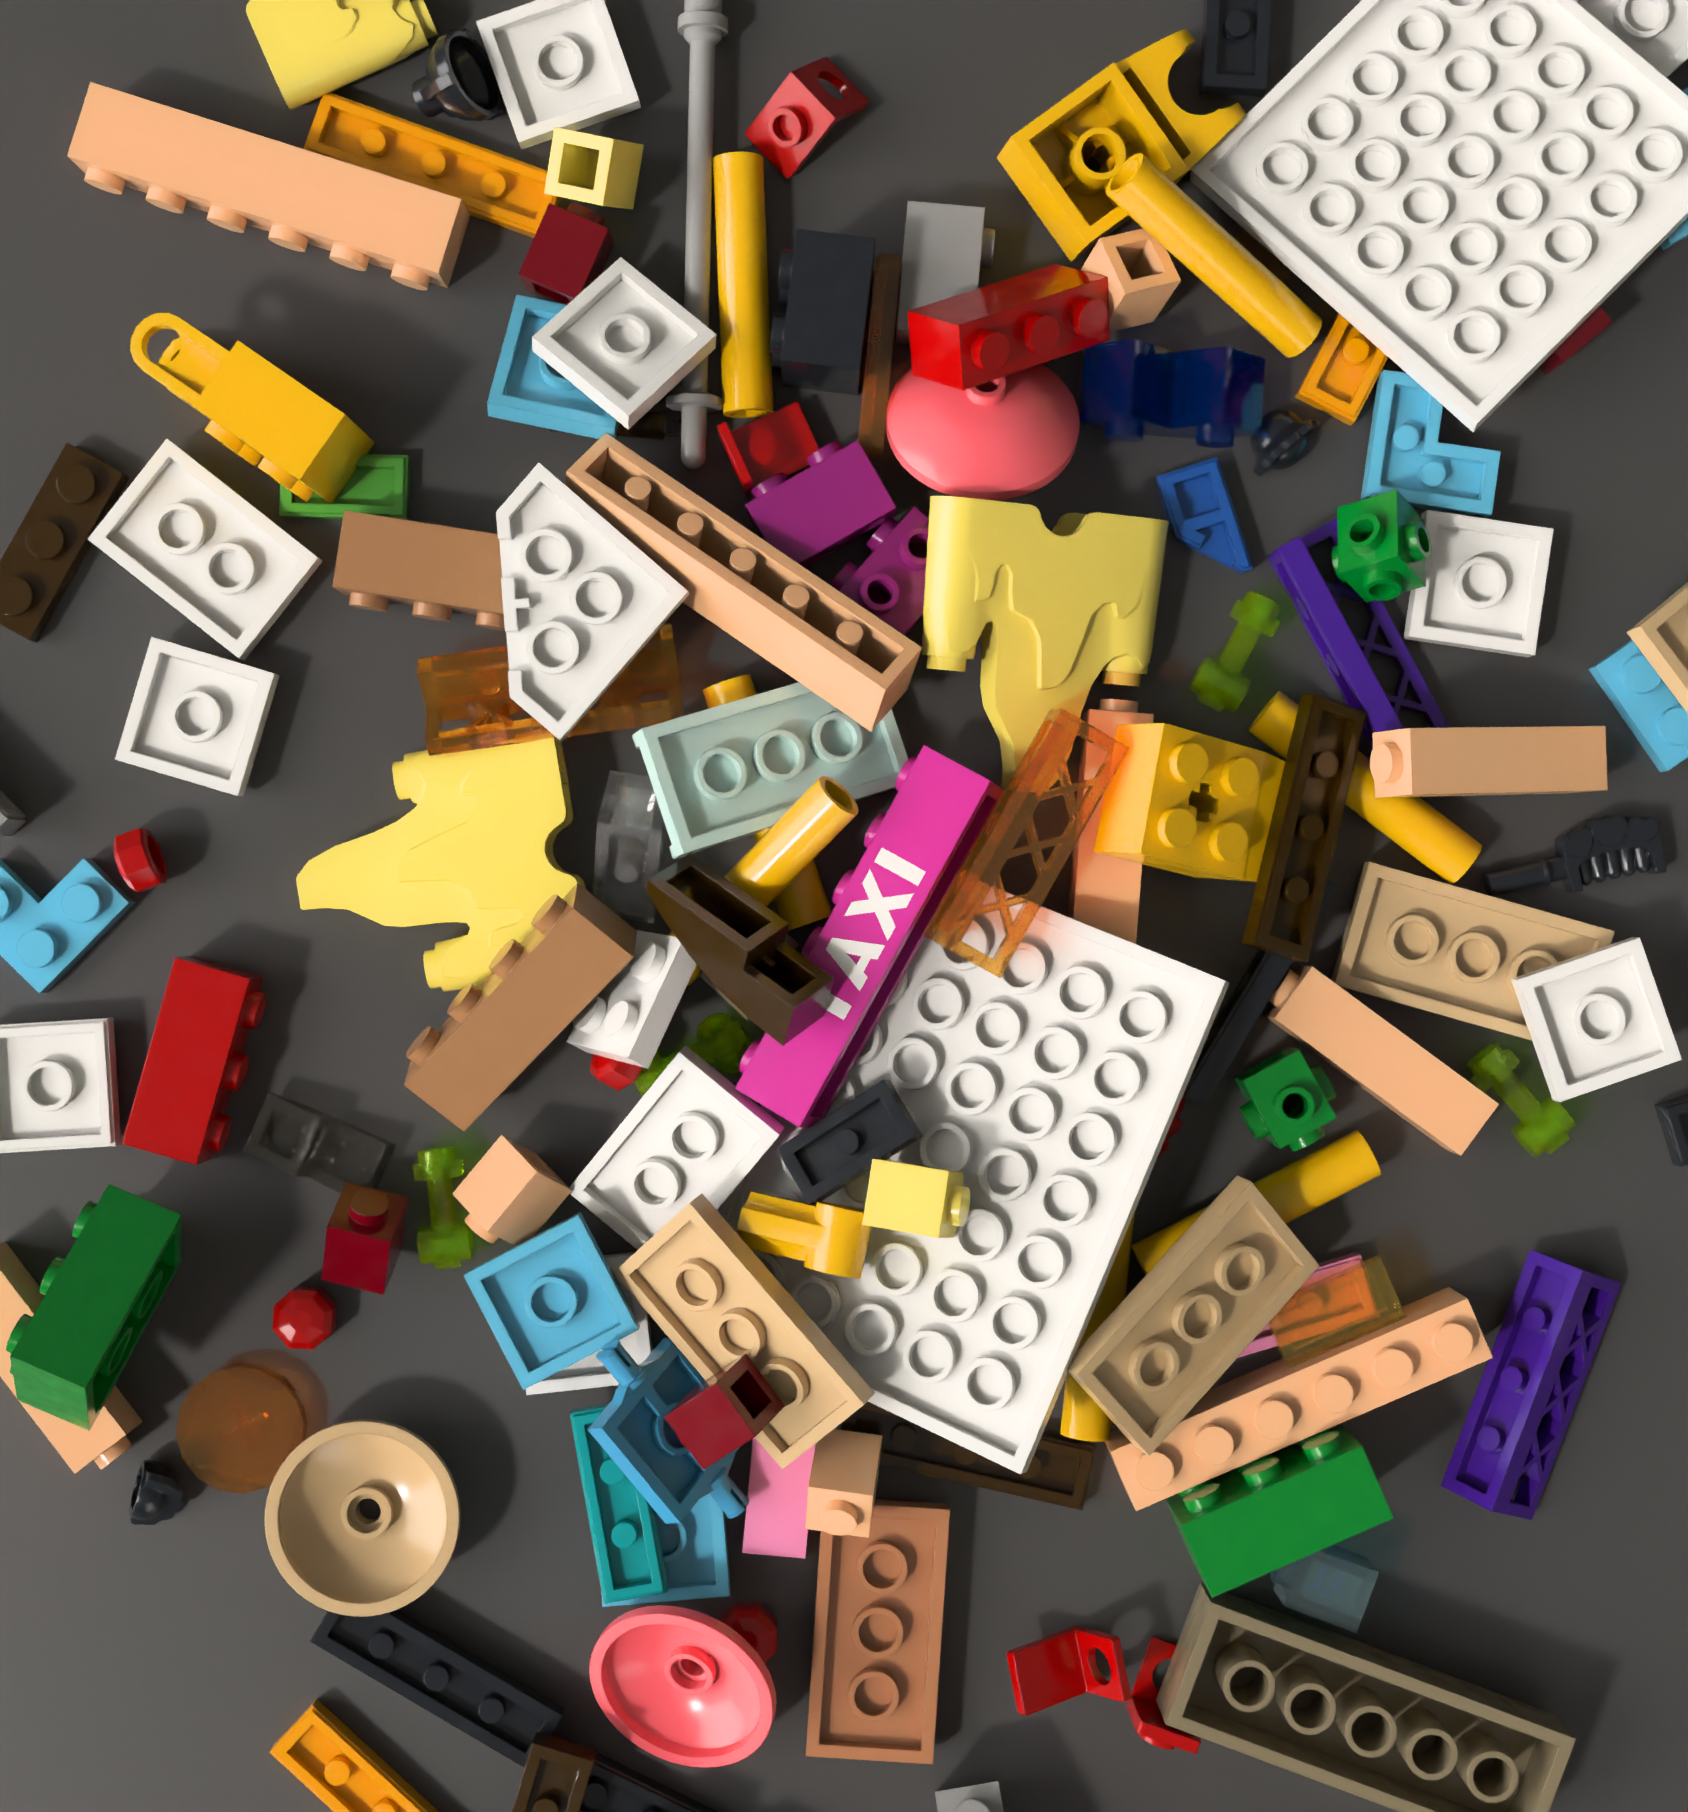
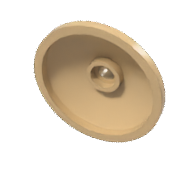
M358 1419L337 1423L314 1433L304 1440L289 1454L277 1471L270 1486L265 1507V1534L268 1548L277 1569L286 1582L299 1595L317 1607L340 1615L358 1617L389 1613L408 1605L423 1595L437 1581L449 1563L455 1550L460 1530L461 1509L459 1495L453 1476L444 1460L429 1443L412 1431L393 1423L372 1419ZM363 1499L375 1500L381 1509L380 1517L376 1519L364 1517L359 1509L360 1501Z

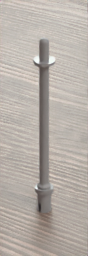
M684 0V13L678 16L677 23L678 33L690 44L684 308L709 328L715 45L728 34V17L722 14L723 0ZM708 356L682 379V392L666 397V407L682 412L681 460L685 467L690 469L700 468L706 460L707 412H716L723 409V399L708 393Z

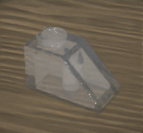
M610 770L597 821L593 895L623 919L654 923L657 908L645 889L647 880L663 870L668 831L649 776Z

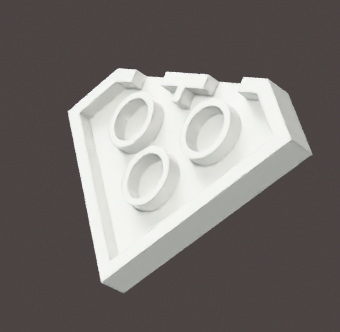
M538 463L496 511L502 569L501 587L504 628L507 636L509 663L510 698L560 741H563L686 599L689 592L543 465Z

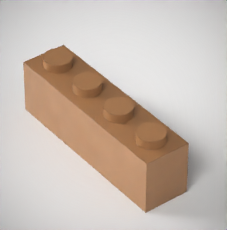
M344 510L332 587L344 595H350L349 606L387 612L389 602L413 605V616L450 622L452 611L477 615L476 626L505 631L498 534Z
M579 883L563 899L557 894L551 896L535 914L531 925L535 928L523 941L519 943L515 939L509 940L493 958L489 965V970L492 973L479 987L473 983L466 985L450 1004L447 1010V1014L450 1017L437 1031L431 1026L425 1028L406 1053V1057L411 1061L404 1086L462 1131H465L634 957L637 930Z

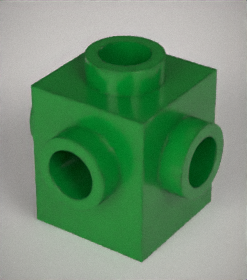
M1397 489L1337 507L1338 545H1335L1332 549V562L1334 570L1342 582H1347L1366 603L1374 600H1391L1403 592L1426 586L1425 560L1429 559L1432 554L1430 536L1424 525V520Z
M1287 1046L1233 1076L1247 1102L1238 1107L1248 1129L1257 1141L1266 1137L1270 1144L1279 1149L1289 1145L1292 1151H1297L1321 1139L1326 1134L1322 1126L1337 1118L1329 1104L1331 1100L1336 1098V1093L1329 1079L1318 1064L1309 1068L1299 1049ZM1291 1094L1292 1103L1287 1110L1283 1111V1101Z

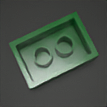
M108 1184L98 1203L88 1201L81 1210L72 1231V1237L77 1238L66 1259L57 1256L52 1261L40 1286L39 1292L44 1295L33 1316L23 1314L10 1334L6 1346V1351L11 1353L10 1374H13L17 1400L88 1431L91 1430L181 1265V1214L111 1184Z
M1341 1423L1166 1498V1502L1193 1564L1212 1598L1394 1518L1363 1446Z

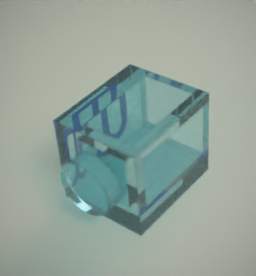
M1332 1545L1272 1571L1271 1582L1275 1583L1273 1590L1285 1607L1357 1633L1379 1572L1367 1557Z

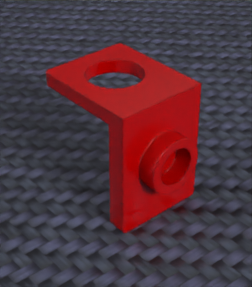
M823 57L791 71L746 130L745 135L788 179L796 175L836 122L864 110L869 100L828 57ZM818 78L833 84L841 92L844 100L837 99L829 94L822 87Z
M798 402L785 406L733 431L729 430L726 422L717 425L721 443L746 496L752 494L751 490L776 474L784 472L788 478L810 468L807 458L819 450Z
M1075 1625L1009 1650L1006 1654L1019 1714L1028 1716L1086 1692L1119 1702L1131 1699L1121 1642L1118 1636ZM1096 1648L1100 1649L1108 1660L1111 1670L1110 1682L1103 1677L1097 1666Z
M1152 1636L1134 1682L1131 1699L1126 1704L1136 1733L1146 1742L1166 1750H1174L1177 1747L1197 1754L1201 1744L1200 1738L1166 1725L1156 1702L1159 1690L1153 1683L1154 1669L1161 1661L1172 1658L1177 1644Z

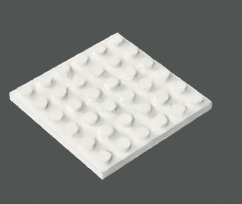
M1362 0L1191 169L1190 181L1466 427L1474 432L1688 218V96L1575 0Z

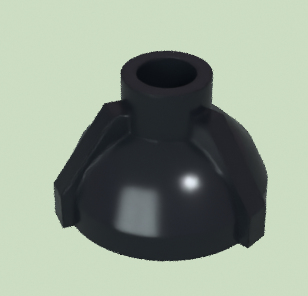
M464 27L451 30L440 36L428 54L426 76L412 84L413 98L419 109L431 118L445 111L449 117H457L464 121L493 120L502 115L505 110V106L502 104V94L489 57L482 46L471 36L470 31Z

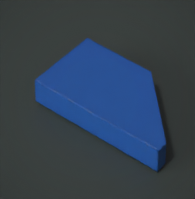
M1218 457L1159 475L1154 479L1167 521H1169L1173 540L1239 574L1250 572L1253 569Z

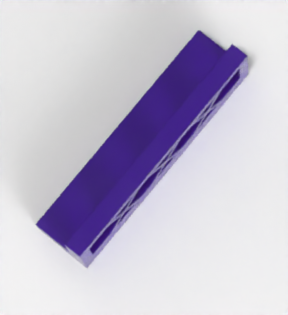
M1337 518L1303 537H1298L1267 556L1346 705L1367 712L1362 735L1371 751L1373 750L1372 733L1404 729L1398 719L1400 708L1423 714L1430 728H1450L1382 601L1374 600L1366 603L1355 590L1343 587L1344 582L1337 575L1334 584L1325 582L1307 549L1327 538L1332 547L1338 545ZM1340 596L1363 603L1368 611L1370 620L1364 640L1354 637L1338 607ZM1377 630L1386 646L1373 643ZM1370 652L1393 658L1400 675L1394 696L1384 693L1368 663ZM1407 686L1416 702L1403 699Z
M1530 1249L1492 1348L1491 1354L1493 1358L1489 1359L1442 1480V1487L1491 1512L1533 1519L1622 1283ZM1593 1287L1594 1291L1586 1312L1582 1314L1590 1289ZM1569 1355L1564 1370L1559 1374L1564 1358ZM1546 1414L1541 1430L1536 1433L1542 1417ZM1524 1473L1515 1499H1512L1518 1479Z

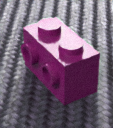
M840 440L822 447L807 458L810 468L789 480L784 472L768 478L751 490L755 499L745 504L747 515L759 536L804 568L809 567L882 525L890 516L895 517L897 507L858 440L846 447H843Z
M915 506L900 523L890 516L867 542L866 546L873 551L867 560L859 568L851 561L848 562L829 584L906 637L923 619L929 519Z

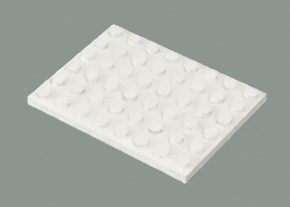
M963 874L958 876L826 1116L883 1079L891 1081L923 1137L887 1160L964 1172L963 1186L970 1189V1207L964 1226H957L955 1238H936L872 1226L860 1279L815 1271L804 1267L805 1261L752 1250L875 1393L868 1402L1019 1474L1027 1472L1068 1374L1067 1368L1078 1350L1229 986V982ZM761 1105V1108L781 1123L785 1129L717 1210L738 1235L737 1226L741 1208L748 1200L750 1191L807 1203L777 1151L778 1147L807 1128L796 1126ZM870 1171L821 1202L865 1210Z

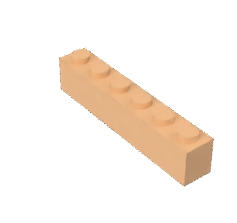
M93 82L89 84L67 155L86 174L84 181L101 190L121 195L124 186L147 193L145 199L147 202L164 210L183 214L185 206L208 212V221L227 230L244 233L246 225L268 231V239L294 251L305 252L307 244L331 251L329 258L332 261L354 270L366 271L369 263L392 270L390 277L393 280L418 290H427L429 283L448 288L470 219V214L460 198Z
M605 433L566 471L565 485L689 592L683 603L872 732L907 691L922 650L921 646L609 434Z
M1447 1287L1208 1390L1150 1456L1137 1449L1120 1429L1112 1431L1111 1439L1105 1441L1124 1488L1135 1510L1138 1511L1493 1357L1468 1298Z

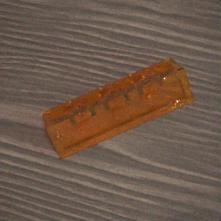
M672 623L661 626L598 699L597 702L601 704L594 710H589L566 737L655 725L684 716L681 673ZM507 646L417 658V676L426 707L425 743L429 756L526 743L553 737L557 738L533 717L515 721L509 719L514 713L525 710L510 698ZM668 691L667 700L646 703L636 701L643 694ZM468 718L474 720L465 728L442 731L443 722Z
M1063 708L1049 710L923 936L994 976L1001 978L1130 747ZM1078 735L1108 754L1095 777L1071 784L1065 756ZM1057 772L1061 787L1046 791ZM1088 788L1080 804L1077 806L1074 791ZM1064 795L1070 818L1067 827L1062 835L1039 841L1032 814L1041 800ZM1025 829L1029 844L1014 848ZM1056 845L1045 864L1041 849ZM1031 852L1038 876L1030 892L1006 898L1000 876L1001 869L1008 858ZM993 886L997 901L982 905ZM1023 903L1014 921H1012L1009 907ZM999 910L1006 935L993 958L962 942L975 916Z

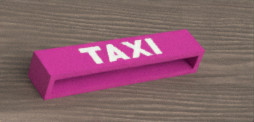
M925 745L918 757H910L903 765L895 783V789L898 791L887 813H880L871 823L864 838V846L867 849L855 871L852 869L847 871L841 878L833 894L832 901L836 906L824 927L819 926L811 933L803 947L802 956L835 978L823 1017L784 1046L765 1033L762 1040L757 1039L748 1047L739 1065V1072L742 1073V1076L735 1089L801 1128H809L826 1117L1005 793L1002 788L992 781Z

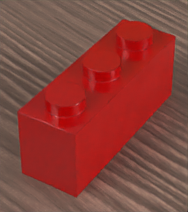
M1057 264L907 311L912 375L963 391L1110 340L1108 277Z
M193 956L174 958L123 1137V1145L194 1165L212 1159L213 1152H222L232 1124V1117L225 1115L231 1090L236 1092L240 1090L249 1066V1055L242 1053L248 1029L256 1030L258 1028L266 1006L267 994L259 992L263 976Z

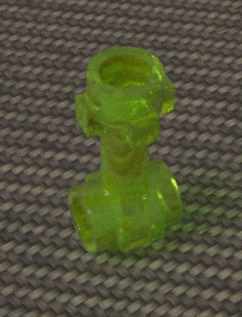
M1247 591L1242 601L1238 599L1235 602L1229 616L1237 620L1238 623L1219 660L1216 661L1205 656L1189 685L1188 690L1199 695L1197 701L1218 712L1222 708L1232 713L1237 710L1252 679L1240 673L1260 634L1272 637L1280 624V621L1276 618L1281 607L1277 603L1252 591Z
M715 1013L706 1017L699 1024L696 1031L699 1041L688 1047L708 1064L715 1062L722 1072L735 1073L739 1071L741 1059L752 1043L749 1034L740 1021L732 1022L728 1015ZM681 1050L664 1058L656 1051L649 1069L643 1068L634 1082L642 1097Z
M1497 1042L1492 1043L1482 1049L1468 1062L1467 1067L1474 1074L1470 1080L1482 1092L1493 1087L1520 1119V1122L1511 1129V1132L1530 1155L1536 1159L1544 1152L1551 1155L1570 1139L1566 1133L1576 1126L1574 1120L1557 1101L1552 1100V1097H1548L1540 1104L1512 1071L1520 1063L1519 1059L1510 1049L1503 1050Z
M456 1146L418 1150V1163L413 1164L414 1180L427 1181L431 1226L418 1228L417 1244L421 1265L434 1264L435 1270L461 1267L462 1261L474 1260L475 1257L473 1230L466 1222L457 1223L455 1198L452 1194L454 1192L452 1178L464 1174L463 1159H457Z

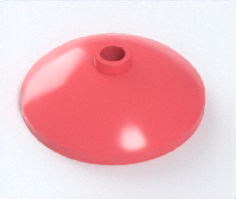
M1044 364L1027 368L964 391L913 376L912 368H910L895 385L888 401L886 413V432L890 447L900 464L913 477L926 486L949 496L994 501L1027 495L1054 480L1066 468L1075 452L1080 427L1079 411L1074 396L1063 380Z
M665 1605L646 1606L628 1611L617 1617L604 1629L591 1654L589 1667L590 1683L597 1703L605 1716L632 1743L666 1761L702 1768L720 1767L736 1763L751 1755L761 1746L774 1721L777 1704L776 1691L764 1661L738 1632L722 1621L700 1611Z

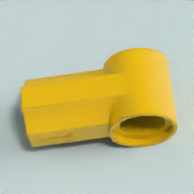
M750 1191L748 1200L741 1208L737 1231L741 1239L752 1250L805 1261L804 1267L815 1271L860 1279L872 1226L862 1225L864 1210L820 1201L816 1205H808V1203Z

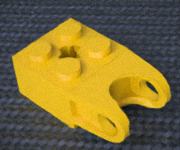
M1188 29L1177 31L1116 64L1113 62L1012 135L997 156L1001 165L1070 262L1093 247L1099 238L1108 236L1131 219L1124 210L1106 195V187L1111 177L1127 159L1137 153H1142L1169 179L1177 184L1246 115L1239 102L1207 115L1190 114L1182 110L1174 102L1168 88V75L1173 63L1196 42ZM1091 157H1094L1099 162L1101 168L1098 172H1094L1085 165L1083 159L1087 162Z
M155 313L144 318L133 332L130 351L134 362L145 373L209 418L211 421L204 431L223 443L234 453L255 467L260 459L264 457L257 467L305 502H308L313 493H316L330 504H333L357 469L355 465L360 457L367 454L375 443L347 415L238 340L229 352L181 318L170 313ZM162 329L175 330L180 338L172 340L159 359V364L152 362L147 353V344L150 337Z
M1166 723L1117 724L1094 852L1195 878L1257 882L1285 761L1264 751Z

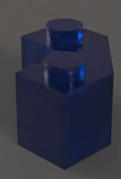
M1137 339L1100 343L1085 348L1080 422L1105 429V438L1113 441L1137 442L1142 441L1144 435L1195 439V445L1206 448L1233 447L1235 437L1261 435L1266 358L1230 346L1174 352Z

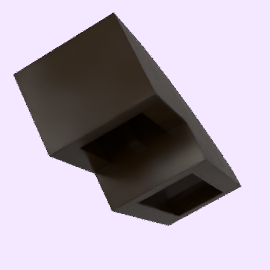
M691 853L647 880L646 892L690 957L735 1006L782 1046L823 1017L835 978L784 943L789 922Z

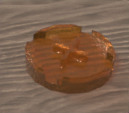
M237 1363L213 1371L190 1390L179 1410L176 1437L183 1460L198 1479L220 1491L245 1494L269 1487L285 1459L306 1439L308 1420L304 1406L301 1407L300 1400L294 1393L296 1390L286 1377L264 1365Z

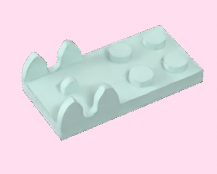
M799 682L641 728L632 735L636 749L641 750L672 843L669 849L673 859L682 858L689 853H697L726 841L733 842L771 828L821 776L829 777L838 782L849 792L855 801L894 789L898 774L908 760L892 709L871 732Z

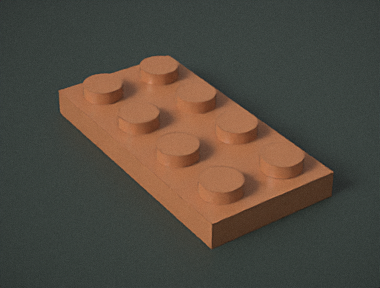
M875 1499L869 1538L852 1535L838 1536L820 1531L806 1756L933 1765L950 1521L949 1504Z

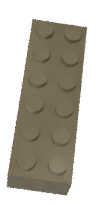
M1201 1582L1156 1698L1163 1720L1168 1726L1399 1812H1549L1576 1738L1555 1714L1231 1593L1224 1592L1212 1598L1205 1584Z

